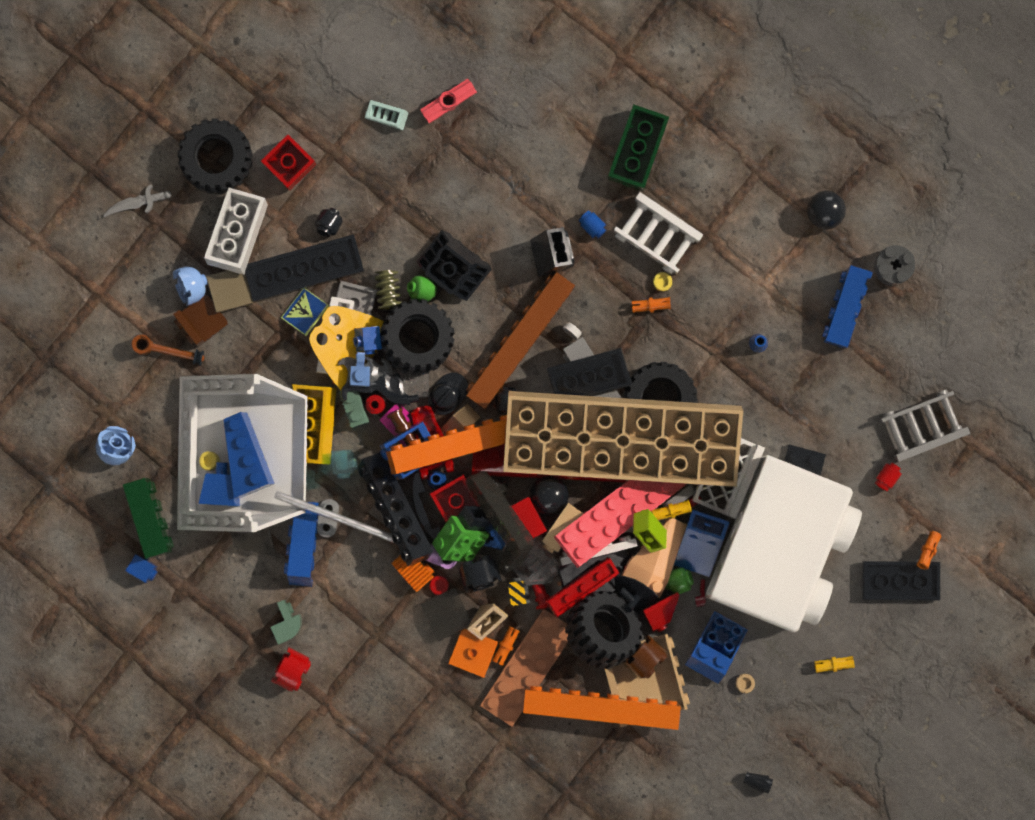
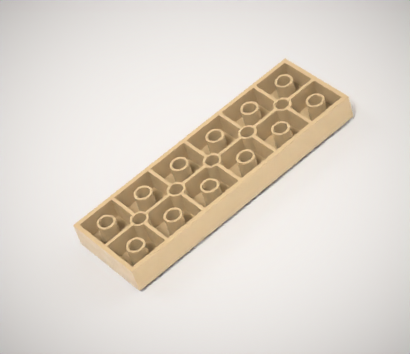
M509 391L503 472L737 487L743 409L742 406Z

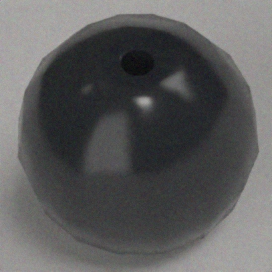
M824 190L817 192L811 197L807 204L806 212L808 219L817 228L829 230L836 228L842 223L846 214V206L844 200L834 191Z
M546 476L539 478L533 483L529 498L538 513L553 516L565 509L569 493L566 485L560 479Z

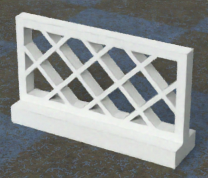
M741 438L740 445L745 444L750 447L746 455L739 456L741 469L738 472L737 487H733L732 490L726 492L724 486H720L723 494L714 497L710 488L714 485L703 487V485L698 484L692 501L727 517L736 519L765 448ZM707 489L711 499L706 501L699 500L700 492ZM723 496L727 502L724 510L718 508L715 501Z

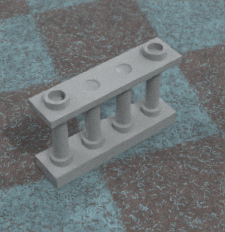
M946 389L936 393V398L898 413L890 411L882 414L884 418L879 421L880 423L888 422L898 447V454L894 455L896 463L970 434L968 427L962 428L961 425L959 426L948 397L954 395L953 391L948 393ZM939 400L942 402L952 427L950 429L952 433L944 435L943 432L941 433L930 405ZM922 407L934 434V440L929 442L923 439L912 412ZM904 414L916 440V447L911 449L905 446L895 421L896 417Z

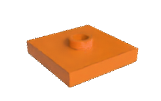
M462 628L448 664L484 678L498 641L488 637L481 641L469 630Z

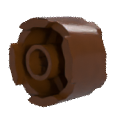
M649 635L644 636L645 641L642 644L640 643L636 652L628 658L629 660L623 662L640 679L650 678L655 672L653 668L658 663L661 664L668 656L665 653L666 650Z

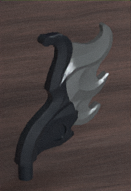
M365 356L367 364H364V366L370 367L369 387L349 386L350 366H356L354 358H343L337 364L338 366L344 365L348 371L346 384L341 389L342 401L347 400V393L349 391L372 393L376 390L394 404L410 405V403L419 402L418 394L409 396L405 393L400 375L395 373L392 376V367L383 358H381L383 366H380L372 358Z

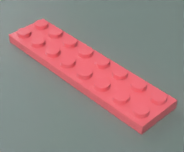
M628 480L554 536V538L578 568L633 526L634 513L646 509L654 510L687 484Z

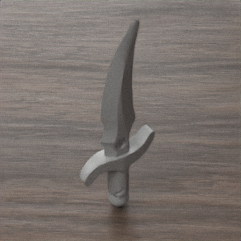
M149 185L145 191L146 195L130 197L116 203L108 209L103 217L123 210L138 209L147 204L145 213H149L153 208V202L170 198L171 192L166 191L165 193L161 192L151 195L153 186Z

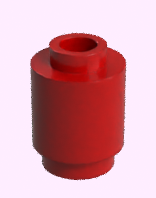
M374 394L366 400V409L372 414H379L386 408V400L382 395ZM373 401L378 402V408L372 407Z
M892 462L890 465L886 463L877 475L875 484L888 492L902 475L899 472L901 468Z

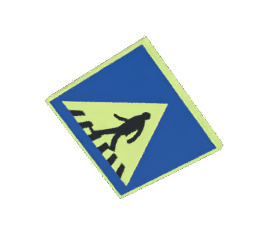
M304 288L281 318L307 336L329 305Z

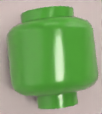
M415 276L408 283L407 291L411 299H416L417 301L424 299L429 302L435 297L437 287L430 278Z
M683 567L672 570L665 587L666 590L671 591L672 594L676 592L682 594L690 591L694 584L691 572Z

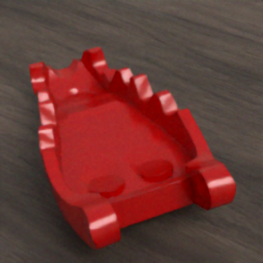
M421 406L411 412L413 424L423 422L430 435L439 434V437L444 436L430 406ZM413 432L415 438L419 439L416 432ZM453 458L420 468L422 480L429 478V470L446 466L448 473L453 472Z

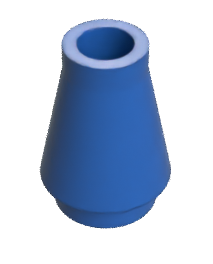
M754 334L749 340V346L752 351L760 353L766 350L768 340L762 334ZM758 339L762 340V345L757 344Z
M439 470L432 471L427 479L428 485L433 489L443 487L446 484L445 474ZM434 476L440 477L438 483L433 482Z

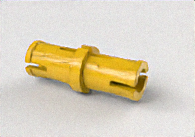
M689 500L677 504L670 503L668 506L654 509L651 512L659 521L670 517L673 519L680 514L692 512Z
M853 656L843 658L831 657V659L814 661L816 673L825 671L837 672V670L855 668Z

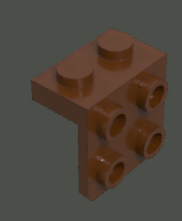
M204 295L200 301L188 306L182 312L178 310L173 314L176 318L174 320L175 324L180 330L182 328L185 329L188 333L185 337L192 345L195 343L197 346H201L228 325V321L221 312L216 313L213 301L208 295Z

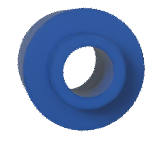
M588 210L578 220L581 223L580 226L592 238H600L606 232V224L594 212L591 213Z

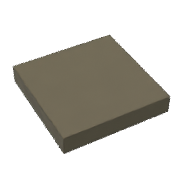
M227 270L206 276L216 313L253 304L245 273L242 275Z

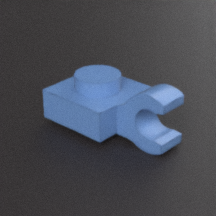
M357 352L356 366H350L349 386H370V367L364 366L365 352Z

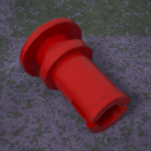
M542 579L532 581L531 585L536 596L535 601L539 604L536 609L549 607L545 600L550 598V595L546 593Z

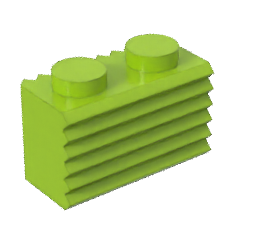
M646 509L634 513L633 534L644 544L645 548L650 553L666 549L667 530L652 512Z

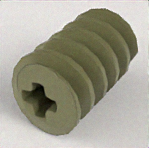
M383 270L374 272L379 274L375 277V280L380 281L375 286L381 289L376 292L377 296H381L377 303L383 304L378 307V310H392L401 303V301L396 300L401 294L395 293L396 290L400 289V286L394 285L399 279L393 278L394 275L398 274V271Z

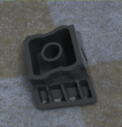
M444 230L440 231L417 260L419 267L425 271L426 276L449 294L453 293L465 301L470 298L492 270L489 263L481 260L479 255L470 251L461 241L453 238L449 232Z

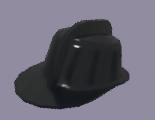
M451 372L444 375L438 381L428 396L429 406L435 413L446 415L457 408L467 395L468 383L465 377L459 373Z

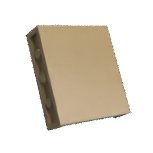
M668 634L652 637L666 650L665 653L668 656L661 664L658 663L653 668L655 672L650 678H638L623 662L610 669L604 667L611 694H617L621 699H627V696L639 697L638 700L646 701V698L658 699V703L673 700L677 701V705H681V710L688 709L687 705L690 704L688 694L683 693L684 679L682 674L678 675L676 667H680L677 655L673 656L672 648H675L672 637L668 638ZM619 724V726L624 727L628 726V724Z

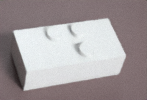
M228 188L204 257L208 265L244 275L268 206L264 197Z

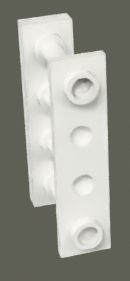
M640 192L635 199L637 208L622 230L618 227L614 229L615 237L622 242H629L663 265L662 269L671 275L675 273L677 275L680 269L676 267V264L689 245L694 243V241L699 243L703 234ZM648 209L653 213V218L639 239L636 240L628 235L643 211ZM664 220L669 224V229L654 251L644 246V243L659 221L662 222ZM680 231L685 234V239L668 262L659 255L674 233Z

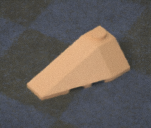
M671 517L662 524L667 530L666 549L650 553L643 544L641 546L642 549L628 560L621 576L630 577L645 584L658 595V598L661 597L669 581L687 524L675 518L671 519Z

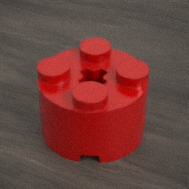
M288 647L287 652L289 654L284 653L275 670L276 678L272 677L271 682L292 692L293 690L298 691L302 683V678L300 677L303 673L306 674L308 672L311 661H309L308 656Z

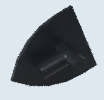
M619 575L614 577L617 594L619 597L621 596L626 599L627 605L625 610L629 613L633 610L639 614L658 598L656 593L636 579Z

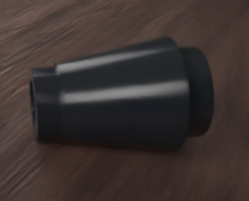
M747 772L743 783L762 794H769L773 779L769 778L768 775Z

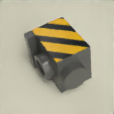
M523 577L512 578L511 583H508L511 606L530 603V599L526 600L525 597L529 596L528 584H523Z

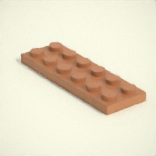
M543 609L480 706L513 727L524 708L525 690L527 688L530 689L531 685L539 686L568 643V634L565 632L567 624Z

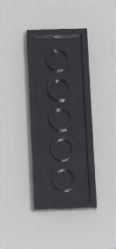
M354 234L248 263L245 270L253 302L364 272Z

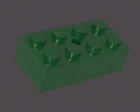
M633 104L608 175V180L642 192L644 191L669 116ZM639 146L641 147L642 151L637 152L634 150V148Z
M142 478L123 484L145 559H153L172 553L174 543L172 537H169L166 532L169 528L166 519L161 516L160 511H163L160 500L156 499L155 493L157 488L154 481Z

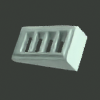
M370 100L364 118L403 130L408 112ZM377 106L379 108L376 117H373L375 108ZM383 109H386L383 119H380ZM392 111L393 114H392L391 120L388 121L389 116H390V112Z

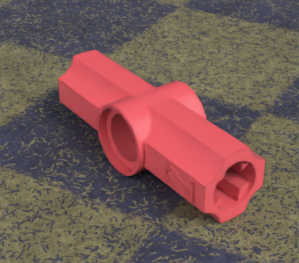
M466 79L451 90L443 92L439 98L420 109V111L430 124L445 113L454 110L456 106L476 94L477 91L469 79ZM451 97L454 102L452 105H445L443 103L444 99Z

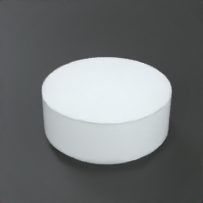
M570 322L563 326V330L575 340H578L582 335L581 331Z

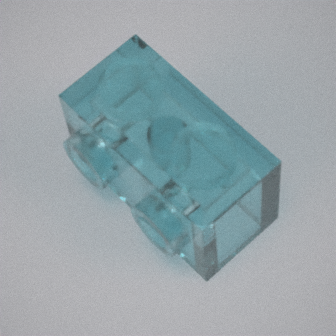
M331 451L333 475L339 479H350V475H355L354 470H358V462L354 458L353 451Z

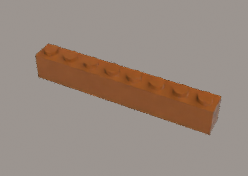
M556 272L554 276L550 274L545 281L547 286L543 291L539 290L533 299L536 300L532 306L528 305L522 313L524 315L523 319L520 322L518 320L511 328L512 334L509 337L505 336L501 341L500 346L502 347L499 352H493L488 359L491 363L487 368L483 366L477 374L479 377L477 382H472L467 388L466 392L468 394L466 397L482 409H487L497 392L501 390L575 288L573 283Z

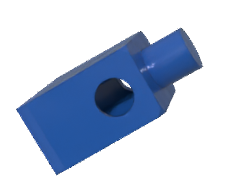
M216 462V474H205L199 504L240 506V499L233 497L231 475L227 474L228 463Z

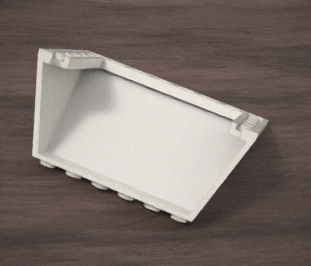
M258 374L180 376L177 530L256 532L306 513L305 509L274 498L276 491L306 501L308 407L306 395ZM239 412H247L275 484L239 498L240 506L199 504L205 474H216V469L208 471L200 466V456L206 451L215 452L219 456L220 462L228 463L227 474L231 475L223 419Z

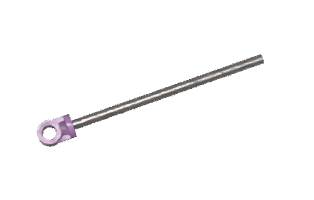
M276 491L275 499L393 542L391 533L282 492ZM407 541L410 545L414 546L411 541ZM431 543L430 546L433 553L425 561L445 569L453 568L457 561L443 563Z

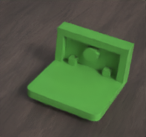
M451 516L432 545L442 560L467 562L475 558V555L485 544L489 534L485 531L465 530L458 517Z

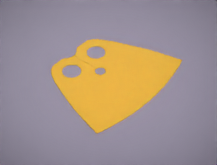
M330 306L322 316L323 321L321 325L315 327L311 332L309 340L322 366L341 390L346 384L348 371L344 365L338 366L337 364L346 357L356 360L357 352H363L356 351L354 346V328L380 326L381 333L384 321L345 307ZM333 313L340 316V323L336 326L329 322V317ZM319 333L327 335L328 341L325 345L317 343L316 337ZM341 334L342 340L338 341L336 335ZM366 354L365 356L373 358L374 354Z

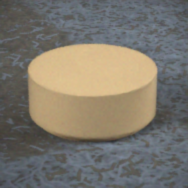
M741 674L736 678L735 686L738 691L749 693L754 689L755 681L751 675Z

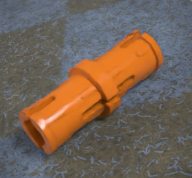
M650 297L649 300L632 301L633 313L645 311L653 313L654 310L671 309L670 297L659 299Z
M930 531L925 545L921 548L922 553L916 564L920 569H928L931 559L936 555V548L941 539V534L936 531Z
M511 626L508 627L503 640L499 642L500 646L492 661L498 662L502 666L504 665L510 650L512 651L514 648L512 646L520 633L519 630H514Z

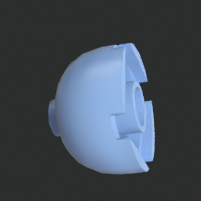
M182 267L174 270L173 279L177 278L178 282L175 287L182 302L189 306L200 301L206 291L205 285L208 284L205 275L200 274L193 267Z
M110 426L99 433L95 448L97 455L104 463L120 465L132 456L136 445L133 436L130 437L127 434V430L118 426Z

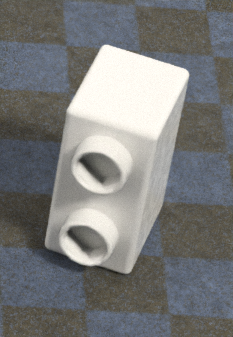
M770 455L761 457L705 597L790 632H797L802 621L817 625L825 612L833 589L832 582L820 578L831 548L842 553L847 552L861 520V510L849 506L853 494L852 489Z

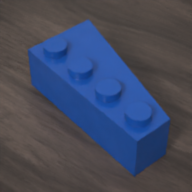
M852 265L846 269V272L842 271L839 282L842 283L841 288L836 290L833 299L836 301L834 308L831 307L828 314V319L831 320L829 326H825L822 337H825V343L844 349L848 348L856 324L855 318L858 317L862 304L860 302L863 300L868 289L866 282L869 278L871 279L873 272Z
M239 412L223 419L233 497L242 498L274 485V480L248 413Z
M308 502L316 506H319V503ZM307 510L306 513L293 517V525H289L288 537H291V544H287L286 555H289L288 563L285 562L284 574H287L289 585L312 587L311 571L314 570L313 553L316 551L315 534H317L319 515Z

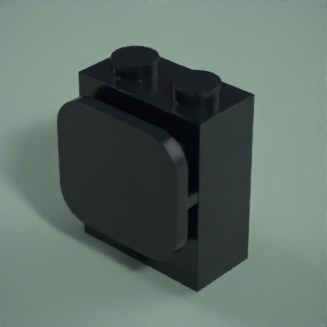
M564 227L545 230L530 240L538 277L566 271L574 266V256L569 235L564 230Z

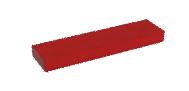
M607 557L545 601L554 616L559 617L620 573L611 558Z

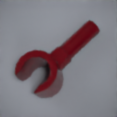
M705 580L700 581V596L694 597L696 607H702L706 604Z

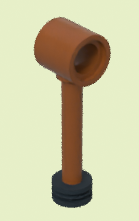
M137 335L132 341V348L139 355H147L154 351L193 360L194 365L199 363V366H201L205 358L204 351L200 352L196 349L195 353L153 344V341L146 335ZM141 340L147 341V347L144 350H139L137 346Z

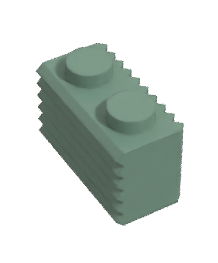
M349 391L347 393V400L342 401V405L347 413L346 416L348 417L349 424H351L350 427L354 429L369 424L370 422L360 393L358 391Z

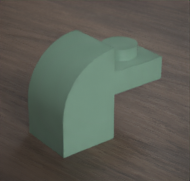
M286 600L277 603L284 621L271 627L278 645L293 639L299 633L302 626L301 614L293 617L294 609L290 602L287 603Z

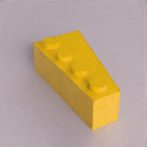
M292 384L294 391L307 396L306 462L330 464L337 388Z

